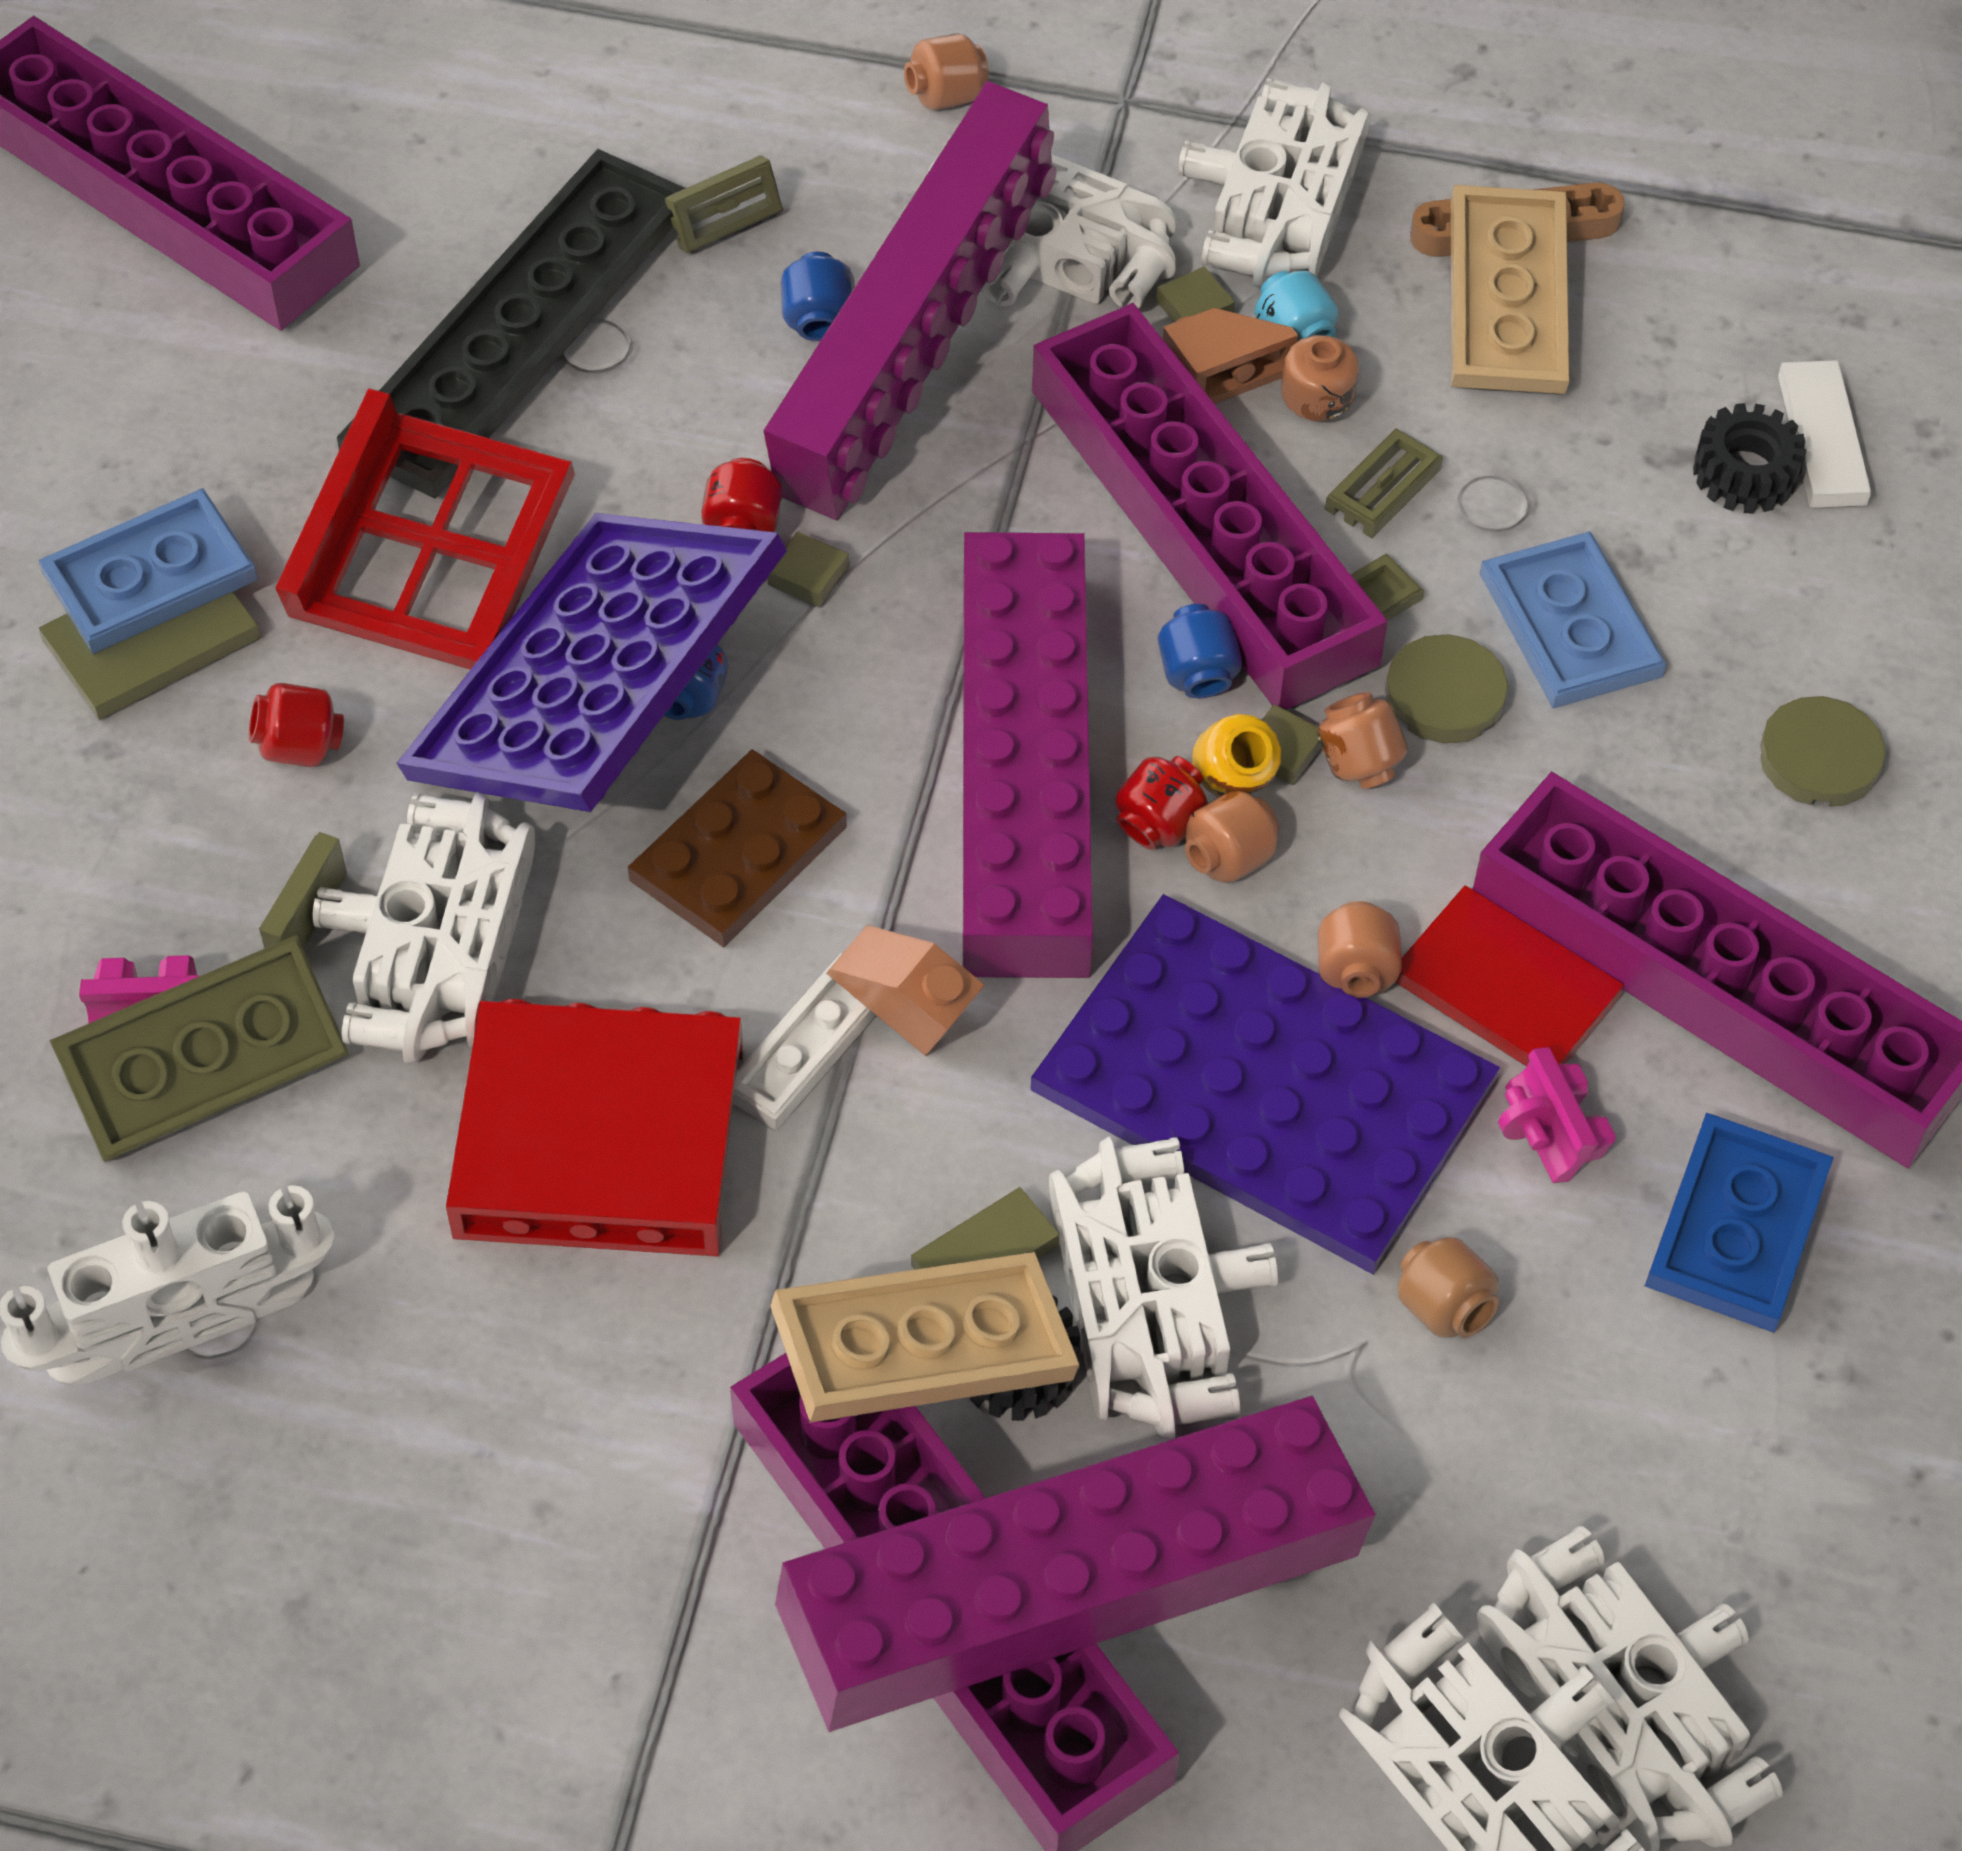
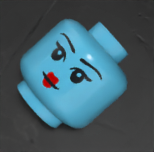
M1280 271L1264 282L1260 290L1262 294L1257 300L1254 310L1257 319L1293 327L1298 334L1297 342L1314 335L1335 337V326L1339 318V310L1335 301L1316 275L1308 271H1295L1292 273Z

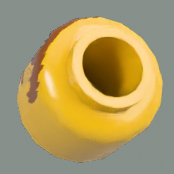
M1234 714L1218 720L1199 735L1193 748L1192 765L1200 771L1204 778L1201 784L1207 791L1218 797L1234 790L1251 795L1263 789L1274 779L1281 764V746L1276 733L1265 721L1253 715Z

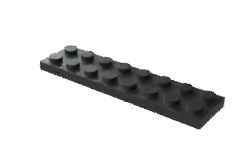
M597 149L379 391L390 394L397 413L489 438L673 228L670 218L674 217V215L667 208L665 197L685 189V187ZM352 421L337 436L339 449L352 424ZM402 450L390 477L436 499L453 480L459 465Z

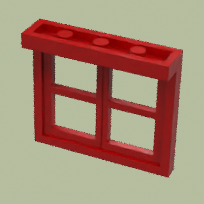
M368 388L275 587L288 617L471 670L514 615L575 475L572 461L397 413L390 394ZM402 450L459 465L432 526L375 510ZM474 470L531 486L505 547L447 531ZM364 532L421 548L394 611L336 594ZM436 553L494 569L467 632L409 616Z

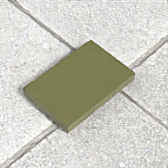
M233 592L95 654L91 653L67 613L38 627L42 641L98 720L261 638L257 623Z

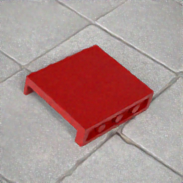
M506 999L501 1002L480 1001L446 1201V1211L452 1238L457 1240L719 1257L722 1235L720 1208L738 1060H743L744 1052L741 1017H727L713 1011H703L697 1014L665 1013L649 1007H637L631 1010L603 1009L586 1003H571L566 1006L531 1004L521 999Z

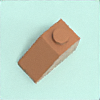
M1212 308L1193 316L1180 318L1176 322L1164 326L1163 340L1212 402L1216 404L1281 379L1283 376L1284 359L1291 346L1297 343L1298 334L1293 327Z
M866 925L826 973L925 1056L985 986L935 943Z

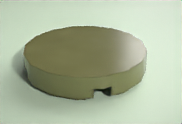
M1450 634L1424 636L1406 644L1392 659L1385 685L1387 702L1393 706L1397 718L1399 715L1402 721L1409 724L1408 730L1420 738L1444 744L1468 742L1481 736L1482 730L1488 728L1492 723L1494 726L1502 716L1508 691L1504 667L1490 650L1472 639Z
M1825 696L1800 697L1780 706L1767 720L1760 743L1762 752L1760 760L1763 771L1777 789L1798 802L1813 805L1814 800L1821 802L1830 801L1829 807L1845 806L1863 798L1877 783L1886 753L1881 731L1867 714L1848 702Z

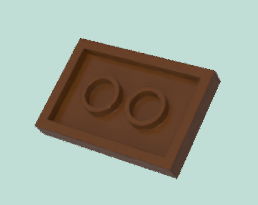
M751 749L628 866L629 881L724 948L847 828V813Z

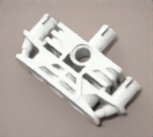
M1268 77L1262 96L1257 98L1237 153L1186 140L1179 158L1178 175L1224 185L1215 209L1214 228L1208 231V237L1205 239L1201 265L1253 276V287L1262 286L1269 277L1280 271H1288L1290 273L1294 270L1307 269L1308 272L1318 276L1363 151L1369 127L1370 111L1361 108L1353 115L1345 105L1330 96L1331 86L1324 81L1319 90Z
M1051 154L1052 165L1056 167L1057 171L1053 187L1046 198H1038L1030 211V220L1024 235L1018 241H1011L1004 253L1003 265L999 275L993 283L986 282L983 286L985 295L996 304L1006 289L1007 293L1001 300V306H1010L1015 302L1017 295L1029 278H1032L1094 304H1098L1104 296V291L1109 289L1112 300L1118 306L1123 307L1125 301L1133 293L1134 296L1127 305L1134 303L1137 308H1140L1144 298L1157 280L1170 279L1176 271L1175 255L1169 238L1174 235L1176 229L1175 216L1172 210L1160 199L1131 188L1124 182ZM935 161L932 164H930L929 170L931 169Z
M476 792L472 803L441 799L417 793L412 795V804H409L407 824L400 823L378 896L344 892L342 890L329 889L328 887H320L318 889L317 896L322 898V900L317 898L314 900V927L366 933L353 974V984L358 1003L350 1002L346 1008L347 1014H352V1017L344 1015L342 1025L343 1043L401 1050L405 1064L421 1060L427 1049L446 1045L449 1040L467 1036L469 1048H472L480 1001H495L522 906L535 850L534 827L527 822L521 823L517 829L512 827L509 820L490 809L488 797L479 792ZM420 833L419 839H416L414 834ZM436 835L442 836L441 842H437ZM489 838L506 844L503 851L487 849ZM406 919H415L409 922H401ZM376 1000H379L381 1008L374 1007ZM398 1003L402 1004L403 1011L397 1010ZM450 1011L465 1013V1017L446 1022L441 1020L442 1016Z
M1108 1136L1100 1141L1099 1153L1077 1166L1076 1171L1065 1178L1059 1170H1055L1049 1175L1052 1213L1055 1228L1060 1234V1253L1075 1324L1078 1325L1080 1331V1347L1096 1416L1099 1420L1107 1421L1108 1409L1129 1415L1130 1419L1154 1425L1160 1436L1174 1439L1175 1426L1229 1417L1232 1419L1239 1418L1238 1389H1232V1387L1236 1386L1234 1375L1232 1373L1227 1374L1230 1345L1217 1293L1277 1286L1278 1270L1276 1258H1270L1274 1254L1271 1243H1265L1261 1246L1208 1254L1189 1173L1184 1174L1182 1152L1177 1151L1180 1149L1178 1138L1174 1137L1169 1138V1140L1114 1148L1113 1141ZM1175 1180V1188L1168 1189L1166 1181ZM1152 1183L1151 1192L1144 1193L1142 1184ZM1100 1184L1101 1199L1084 1202L1077 1201L1075 1195L1086 1188L1092 1189ZM1124 1217H1127L1129 1229L1131 1233L1130 1237H1127V1232L1123 1219ZM1170 1274H1180L1187 1277L1190 1282L1174 1284L1163 1277ZM1147 1275L1145 1293L1140 1292L1137 1276ZM1150 1332H1153L1157 1355H1154ZM1210 1367L1213 1377L1203 1379L1204 1368ZM1187 1371L1189 1381L1178 1383L1180 1372ZM1132 1379L1139 1384L1142 1393L1136 1392L1131 1394L1110 1388V1383Z
M295 1185L287 1186L291 1202L285 1203L281 1189L272 1195L268 1207L273 1220L264 1224H260L249 1194L243 1191L169 1218L167 1211L162 1205L157 1202L144 1201L142 1203L147 1218L140 1219L136 1205H133L124 1214L122 1220L123 1230L126 1235L59 1259L48 1265V1273L59 1301L46 1305L41 1292L30 1286H19L24 1299L22 1303L17 1302L12 1289L1 1298L0 1317L7 1326L1 1338L2 1352L7 1360L19 1367L35 1371L46 1370L49 1376L56 1381L78 1386L91 1383L122 1370L128 1372L256 1323L255 1319L292 1306L305 1296L312 1285L314 1277L313 1268L322 1262L332 1246L334 1240L333 1225L326 1216L314 1211L313 1197L309 1191Z
M1577 1526L1571 1533L1531 1557L1523 1551L1515 1549L1507 1561L1508 1577L1497 1594L1498 1602L1495 1607L1483 1605L1476 1614V1624L1485 1645L1510 1678L1515 1689L1533 1712L1574 1677L1584 1665L1615 1700V1703L1611 1707L1605 1708L1568 1740L1560 1750L1620 1820L1621 1823L1618 1826L1621 1831L1627 1829L1645 1851H1659L1660 1839L1672 1838L1679 1842L1700 1840L1714 1848L1731 1846L1733 1842L1731 1827L1769 1802L1778 1800L1783 1794L1779 1779L1774 1772L1764 1779L1761 1778L1760 1774L1767 1770L1769 1765L1758 1756L1749 1759L1744 1766L1707 1789L1700 1783L1702 1775L1708 1778L1719 1771L1723 1762L1729 1765L1737 1760L1750 1737L1746 1726L1703 1672V1669L1736 1648H1741L1749 1643L1748 1632L1741 1618L1728 1625L1727 1620L1732 1618L1736 1612L1727 1604L1722 1603L1713 1612L1675 1635L1619 1562H1615L1607 1567L1603 1578L1596 1574L1586 1580L1582 1591L1578 1587H1574L1559 1597L1557 1591L1591 1570H1597L1604 1565L1605 1558L1597 1540L1592 1541L1587 1546L1584 1545L1583 1542L1591 1537V1532L1583 1526ZM1522 1609L1532 1626L1525 1630L1512 1620L1516 1612ZM1647 1666L1657 1669L1664 1675L1667 1683L1662 1685L1651 1684L1639 1676L1636 1668ZM1659 1798L1673 1815L1654 1817L1649 1804Z
M1434 1602L1425 1613L1383 1649H1378L1370 1640L1365 1652L1371 1662L1359 1687L1360 1697L1353 1713L1342 1707L1339 1717L1449 1851H1538L1515 1823L1524 1813L1554 1847L1555 1851H1575L1583 1842L1592 1848L1601 1840L1595 1833L1605 1824L1612 1831L1621 1823L1560 1751V1748L1605 1708L1611 1707L1615 1703V1700L1584 1665L1574 1677L1532 1713H1528L1468 1642L1458 1650L1464 1660L1456 1667L1449 1660L1438 1667L1444 1675L1441 1680L1434 1684L1427 1677L1416 1688H1411L1410 1683L1457 1642L1460 1643L1464 1640V1637ZM1390 1691L1401 1708L1402 1713L1378 1733L1371 1728V1724L1380 1704L1386 1701ZM1433 1704L1461 1737L1452 1747L1424 1714ZM1526 1736L1533 1738L1536 1742L1537 1751L1532 1763L1519 1771L1504 1769L1501 1756L1507 1743L1516 1737ZM1480 1758L1483 1759L1487 1769L1502 1784L1511 1789L1498 1801L1470 1769ZM1627 1829L1622 1831V1835L1603 1850L1645 1851Z

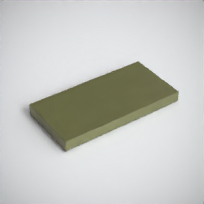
M297 935L49 1040L103 1162L349 1055Z

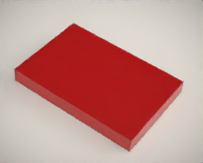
M1466 885L1462 887L1403 955L1402 969L1395 982L1526 1067L1529 1063L1528 1055L1533 1049L1547 1047L1550 1048L1558 1064H1566L1619 1000L1624 988V984Z

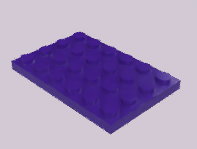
M594 513L396 764L407 781L592 812L785 555L787 549L779 534L776 532Z
M1162 894L1031 1076V1091L1131 1145L1169 1140V1138L1177 1137L1180 1144V1149L1177 1151L1182 1152L1184 1173H1189V1176L1374 1275L1494 1087L1501 1067L1365 997L1356 998L1346 994L1342 988L1328 985L1323 981L1319 973Z

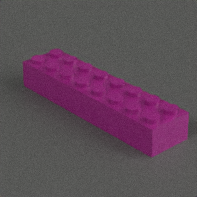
M33 15L0 40V147L278 330L282 331L360 267L352 218Z
M986 81L763 430L771 472L776 475L781 483L782 498L838 521L849 502L854 504L859 500L867 483L869 469L877 457L882 459L889 452L895 438V428L904 413L911 414L917 407L922 395L923 383L932 369L938 370L943 365L950 349V339L959 325L964 327L969 323L976 309L978 294L986 282L991 284L995 281L1002 268L1006 249L1012 240L1018 241L1022 238L1027 229L1030 211L1038 198H1046L1053 187L1057 171L1056 167L1052 165L1051 149L1054 142V132L1050 130L1048 104Z
M1134 303L1034 344L1032 393L1194 604H1205L1209 607V610L1221 611L1229 617L1235 629L1243 668L1272 706L1275 704L1287 710L1381 665L1388 624L1387 619Z
M964 532L962 966L975 977L1090 978L1093 920L1085 533Z
M1551 771L1481 851L1473 885L1474 891L1623 983V990L1907 1169L1910 1168L1961 1100V1020Z
M786 1353L730 1386L733 1424L824 1549L985 1499V1496L916 1406L810 1423ZM1097 1644L934 1697V1700L1044 1851L1080 1850L1175 1784L1179 1759L1178 1750Z
M1312 1395L782 1562L775 1606L828 1732H832L1358 1557L1376 1514Z

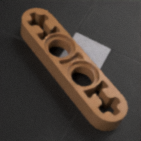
M1585 183L1532 189L1566 192L1567 242L1608 237L1614 234L1621 224L1625 206L1624 197L1612 185ZM1451 199L1426 202L1416 208L1412 218L1410 242L1420 253L1436 257L1451 255Z

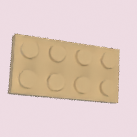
M1454 185L1451 195V387L1565 394L1569 384L1566 192Z
M1035 1252L775 1290L770 1305L810 1423L1073 1381L1079 1367V1362Z

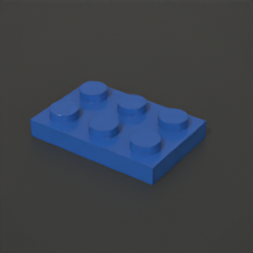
M1706 1112L1651 1265L1645 1287L1775 1333L1834 1157Z

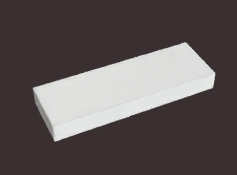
M1839 361L1782 362L1778 378L1788 420H1793L1798 425L1796 435L1804 434L1806 440L1804 449L1807 450L1801 475L1809 508L1867 506L1871 489Z
M841 953L737 1070L733 1104L775 1131L779 1129L876 1016L826 974L842 955Z

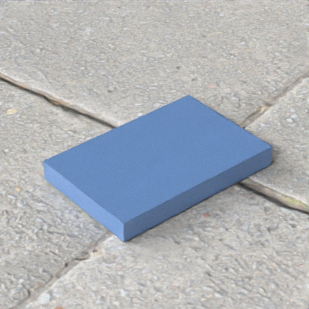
M204 488L38 560L44 577L92 654L258 581L254 564Z
M1591 531L1482 561L1480 576L1552 708L1663 677L1666 663Z

